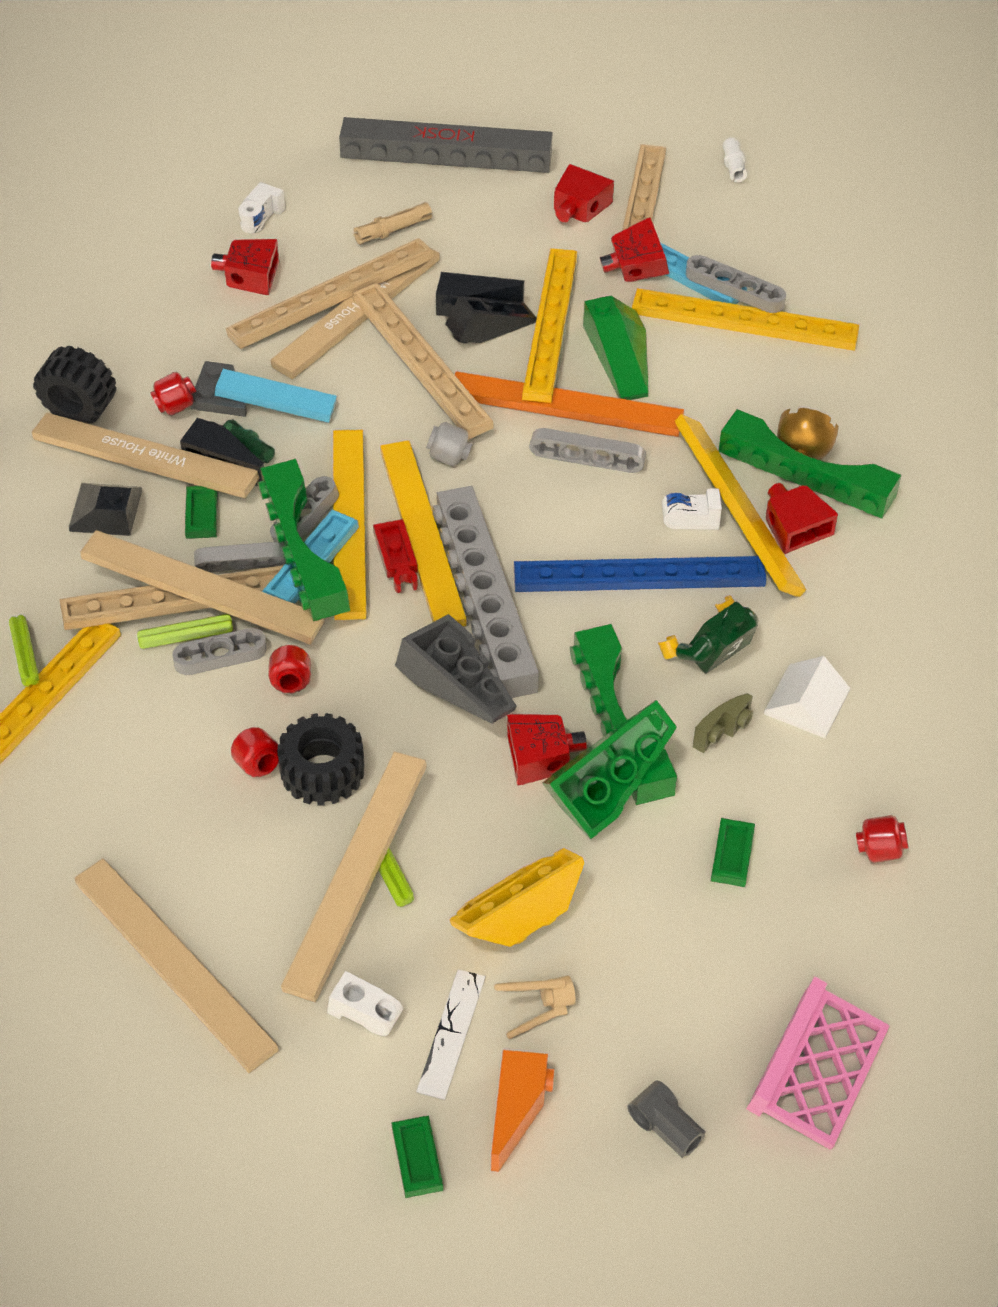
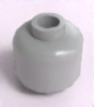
M443 422L439 427L434 426L426 448L430 449L429 454L432 459L455 466L460 461V458L463 460L467 459L472 443L467 442L468 432L465 429Z

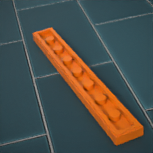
M455 372V376L480 404L679 437L680 431L675 424V420L681 414L684 415V409L554 388L551 403L522 400L524 382Z

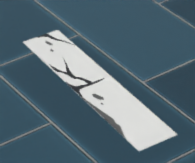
M457 970L416 1091L417 1093L445 1100L486 976Z

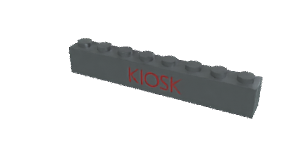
M344 117L339 135L340 158L549 173L553 132Z

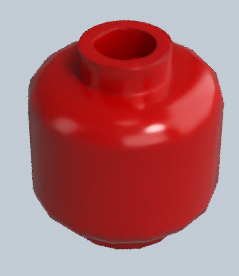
M172 372L155 381L153 384L154 391L150 392L161 413L166 412L169 415H175L193 405L194 398L192 394L197 391L189 376L183 378L180 373Z
M295 645L280 646L274 650L269 658L268 677L271 685L280 692L290 694L300 692L306 688L311 678L309 654L303 648Z
M251 727L243 730L234 739L231 746V756L234 762L246 774L252 777H261L271 773L279 763L278 743L265 730L259 727Z
M893 815L866 819L862 824V832H856L859 853L866 852L869 861L873 863L900 859L903 856V850L909 849L904 822H898V819Z

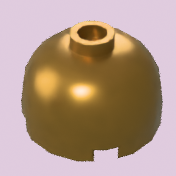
M798 408L797 413L790 414V409L785 410L780 416L777 437L792 449L817 460L824 458L832 450L836 442L839 429L837 423L834 427L830 423L831 417L817 410Z

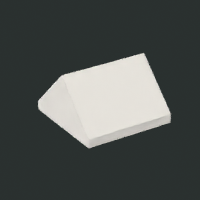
M824 656L789 664L764 714L826 738L849 693L850 687Z

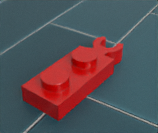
M400 519L373 524V533L387 578L394 577V590L397 593H401V583L403 582L411 583L413 590H417V561L404 520Z

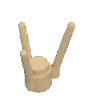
M570 976L545 981L507 982L494 985L496 991L505 992L540 990L543 1005L552 1007L551 1010L507 1032L506 1036L508 1039H512L554 1017L567 1015L566 1006L575 1004V990Z

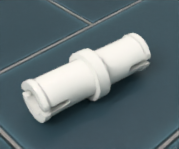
M728 138L723 143L725 151L724 163L729 169L731 180L734 179V182H742L747 177V171L744 166L745 155L740 150L739 141H735V138Z

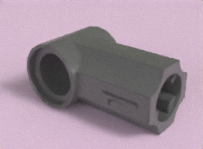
M655 1080L627 1106L630 1116L642 1129L646 1131L653 1130L681 1158L690 1155L705 1137L706 1131L678 1106V1101L673 1092L661 1081Z

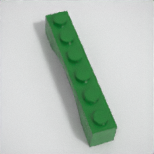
M736 409L720 434L718 450L720 453L798 485L808 486L812 491L883 519L897 496L901 474L876 464L841 465L808 457L782 442L769 429L763 419Z
M292 459L260 468L262 481L257 482L262 500L268 499L269 501L265 505L270 521L276 520L277 524L273 525L277 541L278 543L284 542L285 544L281 549L286 565L292 564L293 566L290 569L293 585L295 588L301 587L302 591L298 592L303 611L309 609L313 622L349 612L348 593L339 568L313 553L302 541L297 531L301 512L308 501L304 478L297 460Z
M612 624L575 632L574 646H570L572 662L574 665H579L581 670L580 680L584 690L589 689L591 694L590 703L594 715H599L601 718L600 725L603 737L627 720L618 704L614 691V681L621 665L622 647ZM664 748L648 768L636 791L634 790L632 793L636 805L675 796L677 775Z

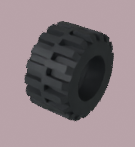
M61 346L54 350L35 375V382L33 383V389L36 390L37 398L42 401L41 404L45 408L50 410V413L87 424H93L100 418L114 397L117 387L115 386L116 379L111 376L113 374L112 371L105 366L101 359L96 358L91 352L88 353L79 347L75 349L73 346H66L65 348Z
M318 713L311 714V718L308 719L303 716L297 719L298 724L291 723L286 728L287 733L281 734L277 750L281 780H283L285 789L287 791L291 790V795L295 799L303 797V803L311 804L312 801H315L318 806H325L327 801H331L332 804L338 803L340 797L345 799L352 795L351 789L357 790L360 786V780L364 778V751L360 732H356V727L352 723L346 724L345 718L339 716L335 719L333 714L325 713V716H318ZM319 755L335 757L333 760L325 763L308 761Z

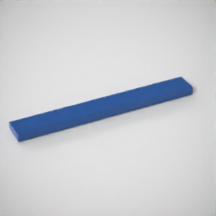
M758 556L514 561L515 592L766 586L765 566Z

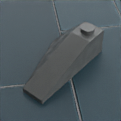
M449 614L402 638L395 667L418 687L492 724L515 711V702L501 680L492 675L488 668L489 661L485 655H480L474 646L476 641L472 634Z

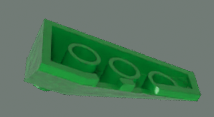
M612 295L584 301L583 328L618 398L635 400L648 397L646 329L637 311Z
M654 700L542 782V784L568 817L589 839H592L619 817L634 790L636 791L642 782L641 779L652 762L657 759L677 726L660 703Z

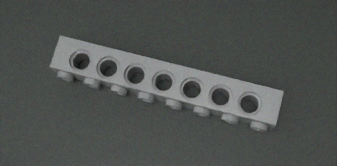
M473 486L436 492L437 505L432 506L433 516L436 524L440 523L442 527L440 528L443 546L448 545L449 548L447 551L449 566L451 569L456 568L455 582L458 592H464V610L467 616H472L471 630L474 639L480 640V655H485L489 661L488 666L492 675L501 680L511 698L538 693L539 672Z

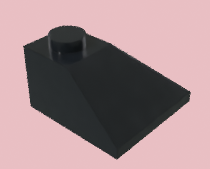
M81 483L69 524V532L94 533L97 530L110 535L130 536L142 488L137 486Z

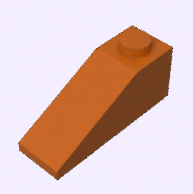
M503 1050L491 1152V1171H500L544 1106L545 1091H553L554 1069L547 1068L548 1054Z

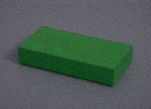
M203 486L186 487V539L217 538L218 491Z
M721 818L711 875L712 882L745 887L755 823Z
M429 1115L391 1122L405 1198L443 1191V1182Z

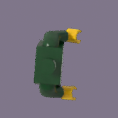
M731 595L724 597L725 602L715 604L719 613L702 625L690 644H679L676 636L671 635L666 637L667 641L658 642V645L665 659L677 656L680 659L694 661L707 674L750 644L758 626V616L750 608L743 607L739 602H735Z

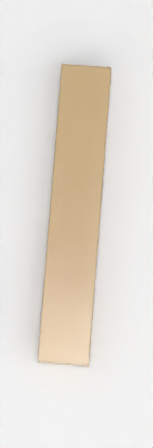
M640 144L622 231L649 217L653 221L666 156V147Z

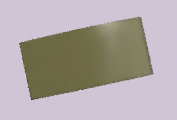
M748 693L737 696L721 704L704 717L695 727L693 748L704 753L712 743L717 744L720 741L723 733L733 738L740 727L745 729L753 717V711L751 710L753 696Z

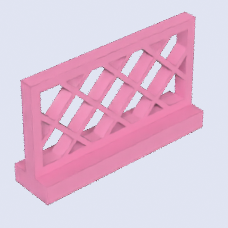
M814 976L803 993L746 1109L759 1117L764 1112L831 1150L836 1143L890 1025L825 990L828 983ZM825 1003L839 1011L842 1022L827 1025L822 1012ZM816 1022H818L819 1027L814 1028ZM863 1024L876 1031L874 1040L860 1043L854 1026ZM846 1028L852 1045L837 1049L831 1032ZM823 1034L829 1051L813 1054L808 1038ZM869 1049L867 1055H865L864 1050ZM803 1050L805 1056L799 1057ZM855 1052L861 1068L860 1070L847 1073L840 1055ZM832 1058L838 1075L822 1078L816 1061ZM808 1063L814 1081L799 1084L793 1069L797 1065ZM851 1079H855L853 1085H851ZM789 1080L791 1086L785 1087L787 1081ZM842 1082L847 1098L846 1100L832 1103L826 1085ZM818 1087L824 1105L808 1109L802 1091ZM794 1093L800 1111L789 1113L778 1107L776 1104L779 1097ZM841 1109L839 1115L837 1116L835 1110ZM828 1113L833 1126L829 1135L815 1127L812 1115Z

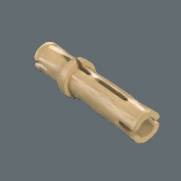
M424 202L384 218L379 216L374 218L373 222L355 227L353 229L354 232H357L353 233L355 240L361 245L375 238H386L394 231L431 219L432 210L430 205Z

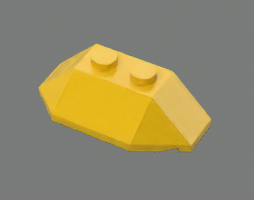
M562 848L556 851L553 856L541 858L522 867L466 902L457 911L456 915L449 919L451 925L468 936L511 947L522 943L527 939L528 935L542 926L550 925L556 920V917L568 910L584 866L583 857Z

